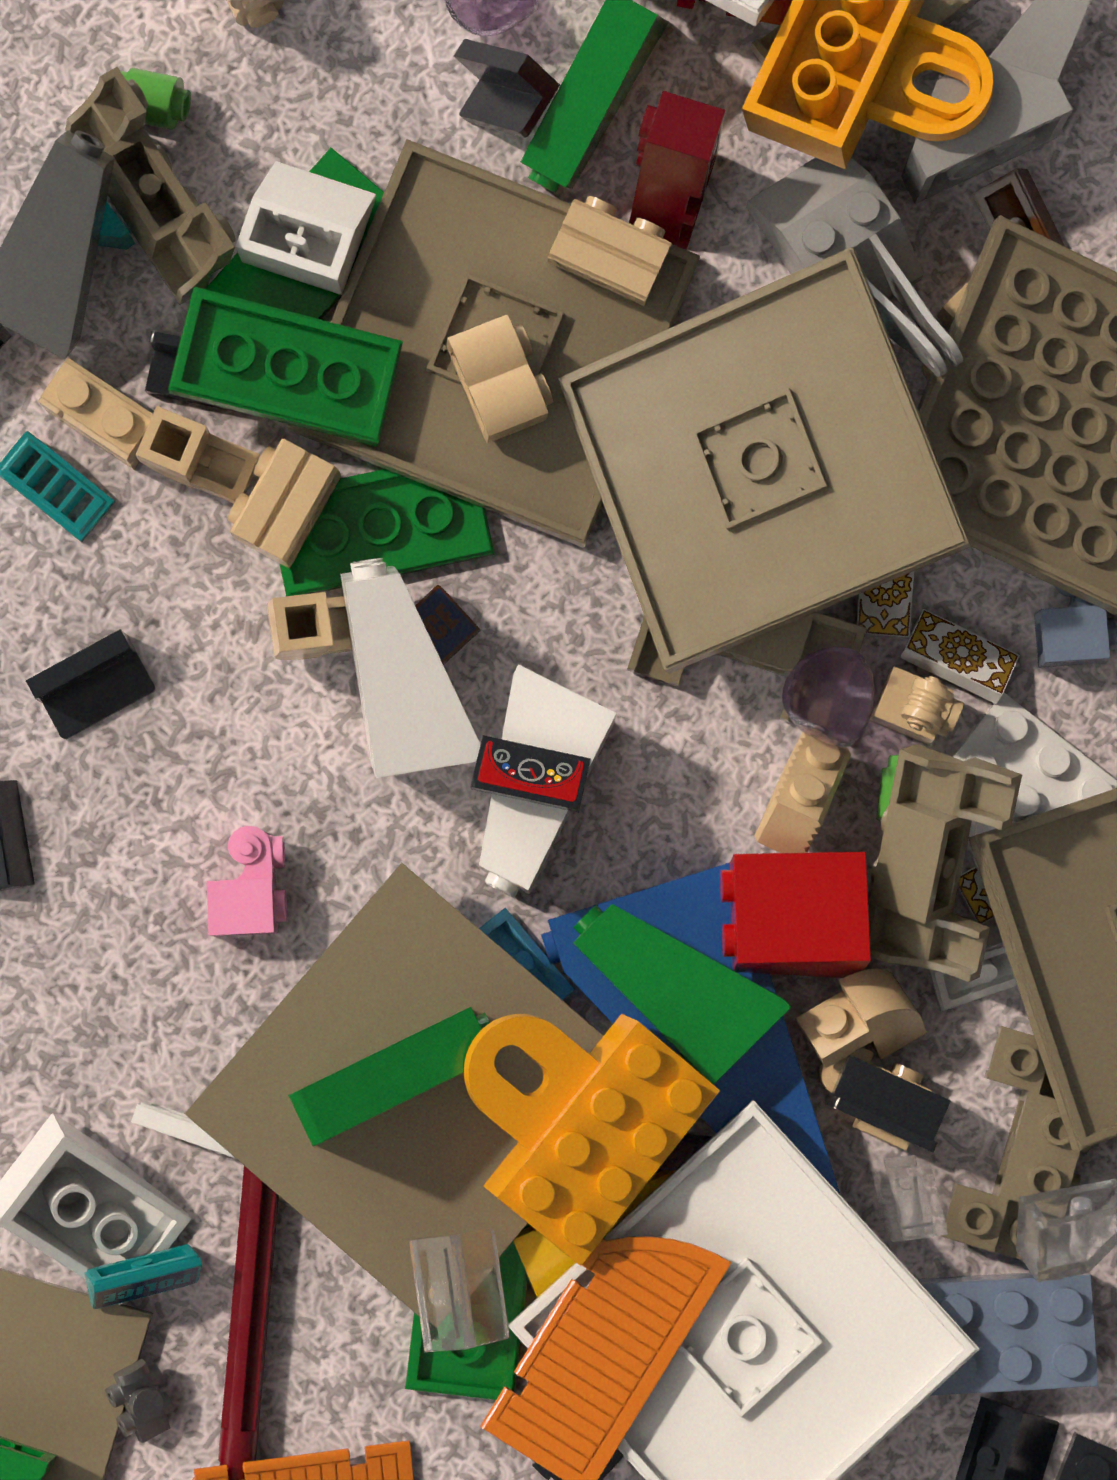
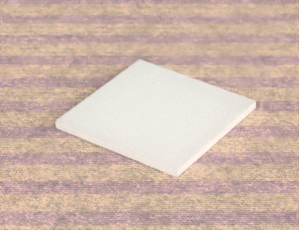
M754 1100L745 1106L603 1238L604 1240L633 1236L671 1238L705 1248L732 1262L618 1446V1450L645 1480H840L980 1350ZM575 1263L509 1323L508 1327L529 1348L570 1280H576L580 1285L587 1288L595 1274L582 1265L580 1266Z

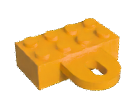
M793 0L746 98L742 111L748 131L846 170L869 119L927 141L952 140L971 131L982 121L992 102L994 90L992 67L983 49L972 39L917 17L925 0ZM933 70L964 82L969 88V93L961 102L947 103L919 92L914 87L913 82L919 73Z
M528 1014L507 1015L492 1021L476 1035L469 1046L464 1063L465 1085L473 1103L483 1114L518 1142L483 1187L580 1266L720 1092L716 1086L644 1025L623 1014L617 1018L590 1053H587L555 1025L542 1018ZM509 1045L517 1046L539 1064L543 1071V1081L537 1090L531 1093H521L499 1075L494 1062L496 1054L500 1049Z

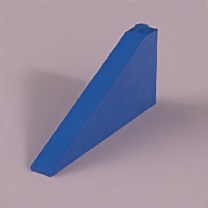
M730 862L597 904L603 912L613 904L733 971L732 957H723L722 925L731 924V903H721L720 872L721 870H729ZM595 905L549 919L548 923L551 931L541 934L550 965L561 962L564 973L612 1024L621 1014L639 1021L690 1064L573 945V942L580 936L573 927ZM736 972L776 994L770 974ZM782 1016L714 1084L720 1092L700 1117L717 1133L745 1106L754 1100L841 1196L784 1016Z

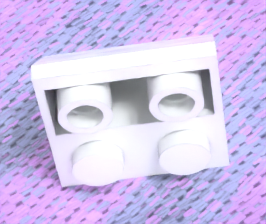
M275 161L252 198L235 247L243 263L342 295L377 196L374 193Z

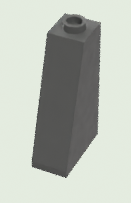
M68 130L55 140L0 247V323L64 360L73 351L81 338L115 157L104 152L105 145L97 138L82 131H76L73 134Z

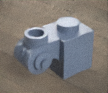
M1055 587L1060 594L1070 597V603L1068 607L1041 609L1034 615L1038 668L1100 664L1110 658V650H1115L1117 647V629L1114 618H1107L1106 610Z

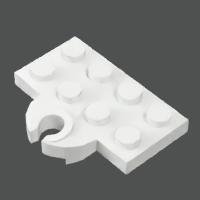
M1003 693L997 705L993 704L953 755L954 758L962 761L976 757L1022 774L1012 823L1117 788L1116 779L1005 693ZM973 821L969 837L995 828ZM968 839L967 851H971L974 863L976 865L977 870L979 871Z

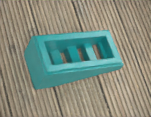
M26 431L0 462V478L80 542L84 541L115 503L111 497L29 431ZM37 452L41 456L40 459L21 480L16 474L32 454ZM53 465L59 471L42 492L38 494L33 490L34 487ZM72 480L76 486L58 508L54 507L51 502L67 482ZM88 493L94 499L77 520L73 522L67 516L84 495Z

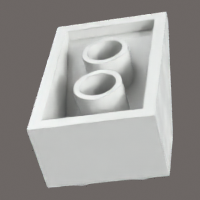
M53 1113L0 1180V1226L86 1279L84 1272H87V1269L169 1249L192 1219L187 1212L99 1143Z

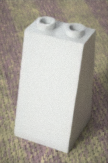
M383 558L351 563L352 572L340 575L370 762L376 778L476 762L481 744L400 573L394 566L386 567Z
M518 664L513 674L502 739L591 758L588 777L615 723L616 712ZM492 794L479 862L481 870L488 873L484 882L515 898L519 889L530 894L570 811Z

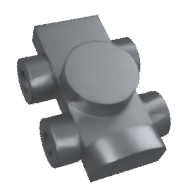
M140 1359L113 1374L116 1383L107 1387L105 1393L114 1408L122 1404L126 1407L127 1412L116 1417L117 1425L125 1437L135 1432L138 1441L144 1443L171 1428L166 1415L174 1411V1405L166 1392L159 1393L156 1390V1386L162 1384L164 1379L155 1363L147 1366L146 1361Z

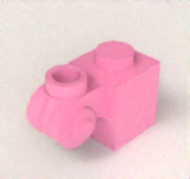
M255 826L240 827L229 838L228 850L234 860L245 865L243 873L234 880L207 881L209 936L277 934L278 922H287V894L285 889H276L275 868H285L284 836L268 835V833Z

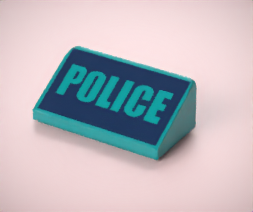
M185 1244L87 1269V1272L84 1273L91 1306L93 1309H100L197 1283L202 1263L201 1257L190 1245Z

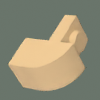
M156 406L136 452V457L142 464L169 479L235 503L242 492L246 494L260 454L210 434L205 425Z
M326 592L272 598L267 603L275 659L303 660L318 658L325 654L353 651L344 596L326 598Z
M867 969L839 980L843 991L796 1018L801 1030L825 1068L869 1043L882 1060L927 1033L921 1015L895 976L885 969Z

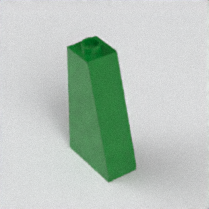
M605 0L520 163L532 169L528 176L529 179L555 193L560 185L573 189L669 21L632 0Z
M613 904L604 912L595 905L573 927L580 934L573 942V945L713 1085L791 1008L783 998Z
M469 1007L289 1094L288 1096L312 1146L314 1147L464 1073V1063L469 1046L476 1035L490 1023L486 1013L475 1016L472 1007Z

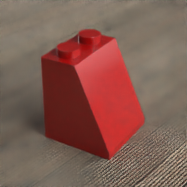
M866 852L733 854L729 870H721V903H731V924L722 925L723 957H732L734 972L844 978L863 971L871 961Z

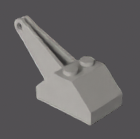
M1034 0L988 57L992 67L994 90L991 105L982 121L965 135L952 140L927 141L915 137L901 176L915 204L1057 138L1073 110L1058 78L1091 0ZM939 73L941 77L937 79L931 96L947 103H958L964 100L969 93L968 86L960 80Z
M852 157L846 170L818 158H813L748 200L747 210L790 274L853 247L890 339L925 364L938 377L947 373V367L941 355L954 367L963 362L962 354L955 341L933 317L913 288V285L921 281L924 273L900 216L872 175ZM896 297V299L904 307V309L915 321V323L919 326V328L912 321H910L890 300Z

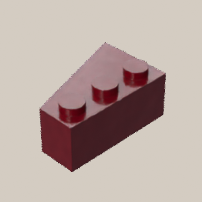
M662 91L658 107L647 105L638 135L640 140L637 148L639 154L636 166L641 168L629 224L634 225L636 218L654 223L666 231L663 239L671 242L672 245L687 250L718 154L725 109L667 91Z

